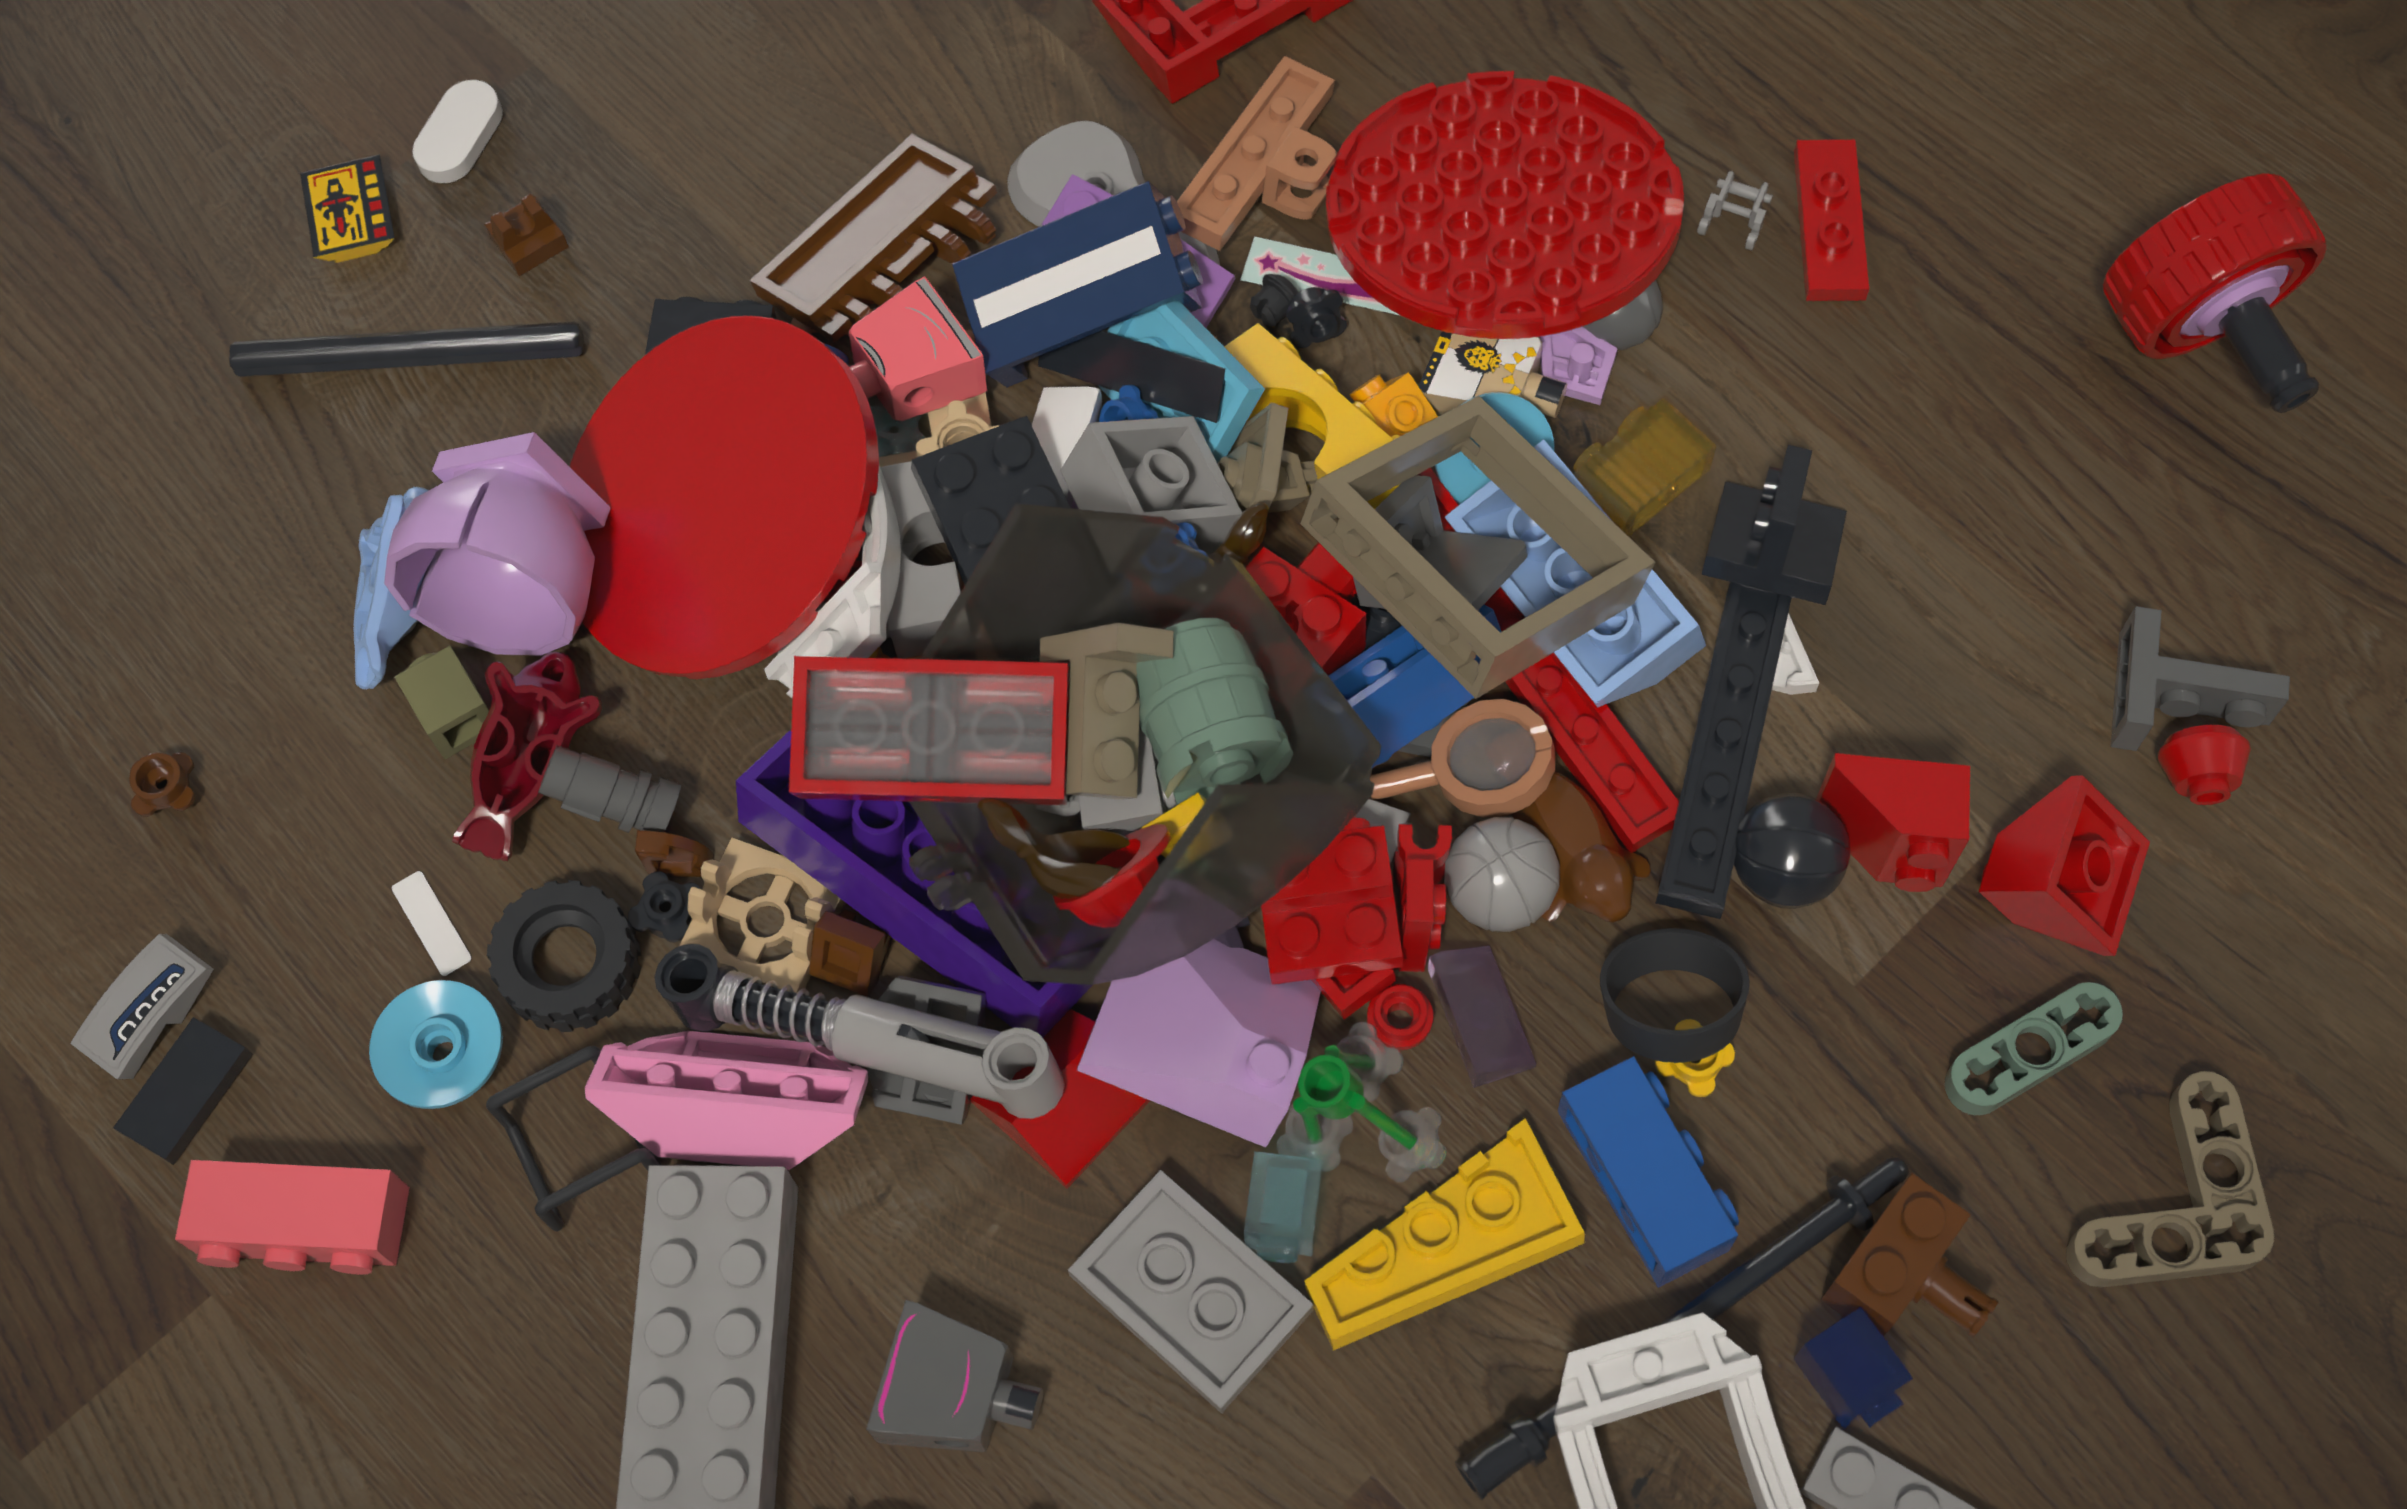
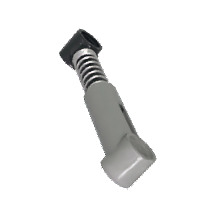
M685 944L674 948L663 957L656 969V989L684 1026L694 1031L707 1032L717 1029L725 1023L736 1026L745 1023L751 1030L761 1027L762 1031L767 1034L777 1031L778 1035L782 1038H788L793 1035L794 1039L798 1042H805L809 1039L810 1043L815 1047L822 1046L825 1043L827 1049L833 1050L834 1056L841 1061L1001 1103L1008 1113L1018 1118L1033 1119L1045 1115L1056 1107L1063 1095L1065 1083L1055 1058L1043 1038L1028 1028H1012L999 1032L859 995L850 996L847 1000L835 997L828 1002L822 993H818L814 997H810L806 989L794 993L792 986L789 984L782 989H778L774 980L763 985L758 976L752 977L750 974L739 972L733 966L719 963L711 950L700 944ZM700 984H703L699 989L692 992V990L695 987H697ZM1035 1067L1026 1078L1012 1080L1021 1069Z

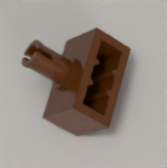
M1913 1173L1910 1174L1821 1299V1301L1878 1342L1893 1327L1910 1301L1916 1304L1922 1299L1965 1330L1967 1335L1972 1338L1979 1332L1988 1320L1987 1316L1994 1311L1999 1303L1994 1297H1989L1945 1265L1948 1258L1943 1254L1971 1214Z

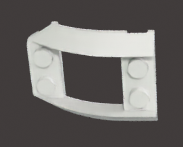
M880 466L877 493L875 496H870L868 510L862 530L867 533L862 544V566L826 604L823 601L818 606L819 612L816 619L798 637L779 650L778 655L764 669L768 680H779L790 689L786 694L792 699L794 656L868 658L886 640V623L893 607L900 575L901 544L894 504Z
M1704 1313L1568 1353L1553 1421L1578 1508L1618 1509L1593 1427L1720 1389L1737 1451L1756 1508L1806 1509L1777 1429L1763 1382L1762 1366L1758 1356H1751L1726 1337L1727 1331Z

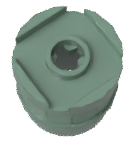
M1218 618L1194 619L1164 629L1174 631L1173 658L1136 663V679L1140 700L1139 724L1149 739L1159 762L1156 772L1165 796L1169 798L1173 793L1176 803L1180 804L1199 792L1211 804L1244 795L1240 782L1248 780L1259 773L1263 784L1276 778L1289 765L1293 756V750L1281 722L1275 719L1268 695L1269 687L1261 669L1258 668L1243 635L1238 630L1232 628L1229 622Z

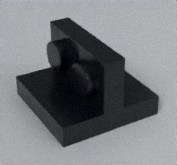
M1787 445L1781 469L1769 466L1762 490L1725 481L1701 575L1826 605L1833 583L1847 511L1802 500L1812 450Z

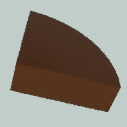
M637 830L635 852L648 874L663 872L667 877H701L703 862L712 860L714 857L713 852L708 847L695 840L670 833Z

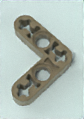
M2206 1071L2191 1074L2174 1090L2169 1101L2170 1117L2193 1208L2098 1218L2087 1222L2070 1238L2066 1248L2068 1265L2071 1272L2080 1281L2094 1287H2111L2241 1272L2252 1268L2270 1253L2274 1244L2273 1225L2240 1098L2234 1085L2225 1077L2215 1072ZM2199 1091H2202L2206 1101H2217L2219 1109L2210 1116L2209 1121L2213 1137L2215 1138L2206 1140L2203 1143H2198L2197 1138L2200 1139L2209 1130L2206 1114L2203 1109H2192L2189 1104ZM2226 1132L2228 1137H2220L2218 1135ZM2210 1154H2222L2228 1157L2238 1170L2236 1186L2224 1188L2213 1184L2206 1177L2203 1170L2205 1157ZM2232 1222H2235L2239 1232L2250 1233L2253 1241L2243 1249V1253L2240 1252L2236 1242L2215 1243L2208 1250H2206L2205 1238L2223 1234L2232 1226ZM2163 1227L2179 1232L2187 1244L2185 1260L2179 1263H2171L2161 1259L2155 1253L2152 1246L2154 1230ZM2130 1231H2133L2135 1233V1238H2133ZM2096 1237H2100L2102 1246L2108 1249L2125 1247L2134 1239V1253L2116 1256L2107 1265V1269H2103L2099 1258H2088L2085 1250L2095 1242ZM2136 1260H2138L2141 1267L2136 1266Z

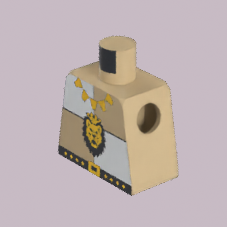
M1442 331L1418 387L1438 417L1475 396L1491 392H1504L1520 396L1536 406L1542 414L1556 418L1564 400L1567 383L1538 374L1543 344L1539 337L1487 339Z

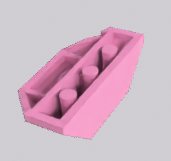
M684 1031L645 1038L629 1046L622 1042L604 1045L585 1086V1096L589 1102L657 1157L744 1166L786 1167L787 1170H791L854 1125L868 1083V1071L858 1065L851 1066L848 1062L837 1059L833 1051L824 1046L815 1047L810 1042Z

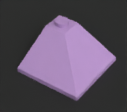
M1145 908V911L1136 917L1077 1071L1266 1148L1289 1109L1307 1055L1321 991L1312 980L1272 985L1268 958L1244 948H1230L1191 926Z

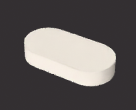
M467 80L455 84L444 94L413 145V157L421 173L428 180L436 183H451L464 177L473 167L502 119V106L496 92L490 85L478 80Z

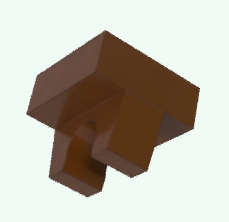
M531 193L523 197L520 204L503 214L501 211L490 217L491 221L484 224L490 238L519 277L569 248L564 234L535 195Z
M844 909L838 915L826 911L814 926L809 974L868 997L879 982L880 968L889 947L890 935L878 926L872 929L856 923V913Z

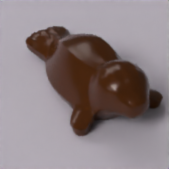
M1519 732L1513 738L1499 741L1486 753L1494 768L1510 784H1513L1529 770L1535 757V746L1530 737L1523 732ZM1555 770L1547 789L1530 806L1512 813L1514 819H1519L1535 826L1550 841L1560 865L1558 891L1550 908L1541 917L1547 922H1553L1557 920L1566 904L1570 903L1578 909L1591 913L1606 922L1620 921L1631 910L1634 880L1641 881L1648 877L1651 872L1650 864L1641 855L1630 853L1622 848L1593 799L1576 783Z

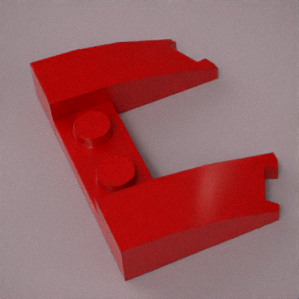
M1092 0L1129 54L1171 104L1218 78L1217 60L1295 15L1303 12L1314 23L1352 1L1203 0L1182 12L1172 0Z

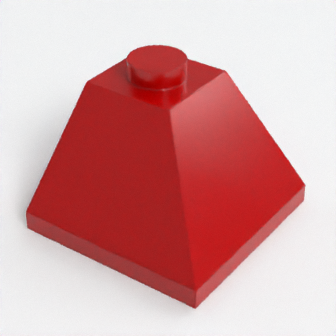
M2071 776L1997 834L1988 863L1983 870L1982 882L1978 892L2013 924L2103 956H2116L2150 841L2084 776Z

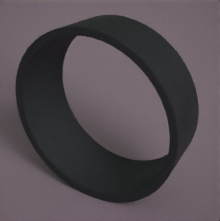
M1677 928L1651 930L1625 940L1608 955L1600 973V988L1607 1021L1615 1037L1636 1054L1652 1060L1671 1063L1700 1060L1726 1047L1735 1037L1740 1027L1750 986L1749 974L1744 962L1727 944L1698 931ZM1680 970L1704 976L1715 982L1729 996L1733 1009L1721 1019L1703 1027L1689 1030H1665L1647 1026L1630 1018L1616 1006L1615 1001L1621 990L1638 977L1656 971Z

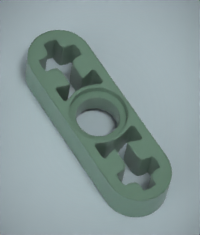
M2092 982L2077 984L1961 1053L1949 1068L1945 1077V1091L1949 1100L1956 1108L1970 1115H1985L1993 1112L2104 1045L2117 1031L2122 1022L2123 1013L2119 999L2107 987ZM2079 1005L2084 1010L2096 1007L2100 1011L2102 1017L2098 1020L2096 1026L2091 1022L2084 1023L2074 1029L2066 1038L2061 1027L2070 1022L2080 1009ZM2023 1033H2035L2042 1036L2051 1048L2050 1061L2042 1065H2033L2024 1061L2016 1050L2015 1041L2017 1036ZM2001 1059L2006 1071L1997 1075L1987 1088L1989 1095L1981 1088L1970 1091L1965 1086L1964 1082L1970 1075L1968 1068L1976 1075H1981L1995 1067Z

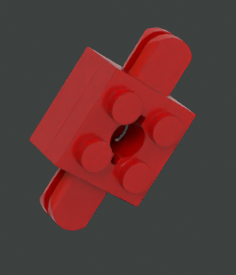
M1319 542L1297 568L1263 547L1204 616V618H1218L1227 621L1232 628L1238 630L1243 635L1258 668L1261 669L1269 687L1268 695L1275 719L1281 722L1290 740L1313 712L1306 691L1360 655L1366 646V613L1350 603L1357 593L1353 576Z

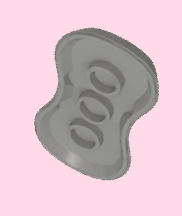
M1078 121L1063 125L1039 138L1017 157L1010 168L1007 178L1008 192L1015 208L1029 222L1038 227L1042 226L1041 224L1072 174L1112 195L1145 183L1139 159L1130 143L1112 129L1091 121ZM1178 232L1181 240L1220 265L1215 248L1182 232Z

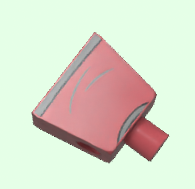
M925 276L855 323L849 331L855 363L849 368L858 379L867 399L876 395L894 420L904 421L948 406L951 401H963L987 391L983 354Z

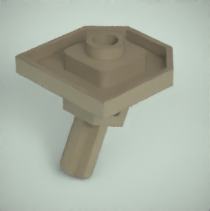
M1271 402L1245 423L1228 455L1222 457L1218 462V466L1242 513L1248 507L1263 502L1269 507L1268 513L1291 510L1306 498H1310L1315 482L1318 480L1314 461L1300 462L1298 454L1283 450L1288 414L1287 407Z

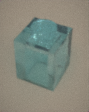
M1254 1151L1244 1238L1245 1245L1251 1249H1257V1255L1261 1259L1292 1263L1297 1261L1298 1254L1313 1256L1322 1183L1321 1159Z

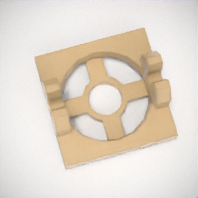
M731 838L720 862L713 859L703 862L701 867V877L704 880L703 889L691 887L688 893V912L692 921L679 946L700 944L710 949L719 963L733 966L739 972L750 974L752 977L758 976L763 985L774 980L778 989H782L789 984L792 986L794 993H798L800 990L805 989L811 977L809 966L815 924L826 911L838 915L845 902L785 856ZM763 874L776 875L767 895L756 897L748 903L727 895L734 886L749 877ZM796 883L803 888L810 898L805 905L807 924L793 920L791 912L786 905ZM773 906L780 909L784 914L785 919L782 928L778 933L770 937L763 938L752 934L748 923L753 912L760 907ZM717 915L740 923L741 930L746 939L737 957L729 953L719 939L716 922ZM785 940L792 942L793 952L782 960L758 964L765 948L777 946Z

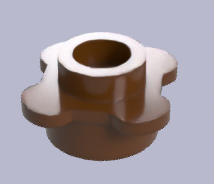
M176 752L172 756L165 753H152L136 761L131 767L129 777L131 789L136 794L131 800L132 809L142 817H149L156 810L173 808L176 811L188 809L195 800V793L189 788V774L194 769L193 760L186 753ZM162 781H168L165 788L158 789V785Z

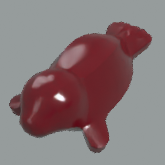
M562 652L547 653L540 660L525 667L516 676H513L505 665L499 661L492 662L486 669L485 678L492 695V704L477 736L471 759L470 781L474 808L452 837V842L460 845L465 850L473 853L481 852L487 858L508 862L513 852L514 822L543 797V794L538 793L556 745L568 749L576 730L596 719L602 711V701L600 698L592 695L580 698L581 687L575 663L570 656Z

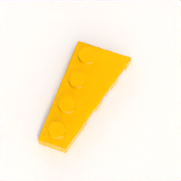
M1525 1118L1508 1130L1507 1138L1488 1152L1483 1154L1480 1151L1459 1166L1458 1174L1430 1194L1425 1191L1406 1205L1405 1213L1382 1230H1372L1304 1280L1305 1287L1332 1349L1336 1350L1585 1244V1232Z

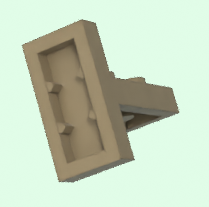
M1114 623L1040 638V662L1068 663L1066 794L1119 800L1137 798L1140 700L1137 688L1136 663L1173 658L1174 631Z

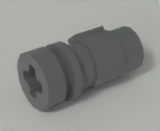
M556 745L538 793L562 801L561 809L599 822L602 816L619 823L618 829L627 833L630 832L631 828L641 831L665 833L680 793L681 784L660 777L658 782L651 780L652 773L641 769L637 775L621 769L620 765L588 753H578Z

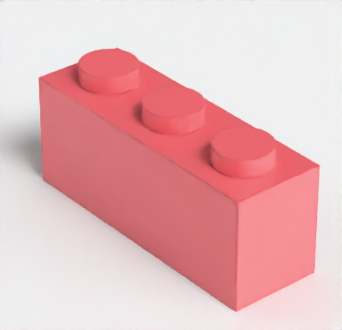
M191 1160L175 1240L196 1253L197 1262L214 1267H238L240 1258L264 1259L263 1265L266 1267L285 1271L305 1270L306 1261L329 1262L330 1269L337 1272L357 1275L372 1273L373 1265H397L410 1187L391 1170Z

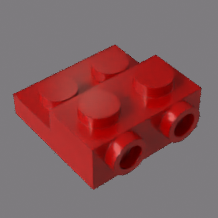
M1346 818L1334 823L1330 833L1305 836V831L1299 827L1287 826L1270 831L1266 835V841L1253 843L1272 985L1404 967L1384 825L1371 827L1370 822L1364 818Z

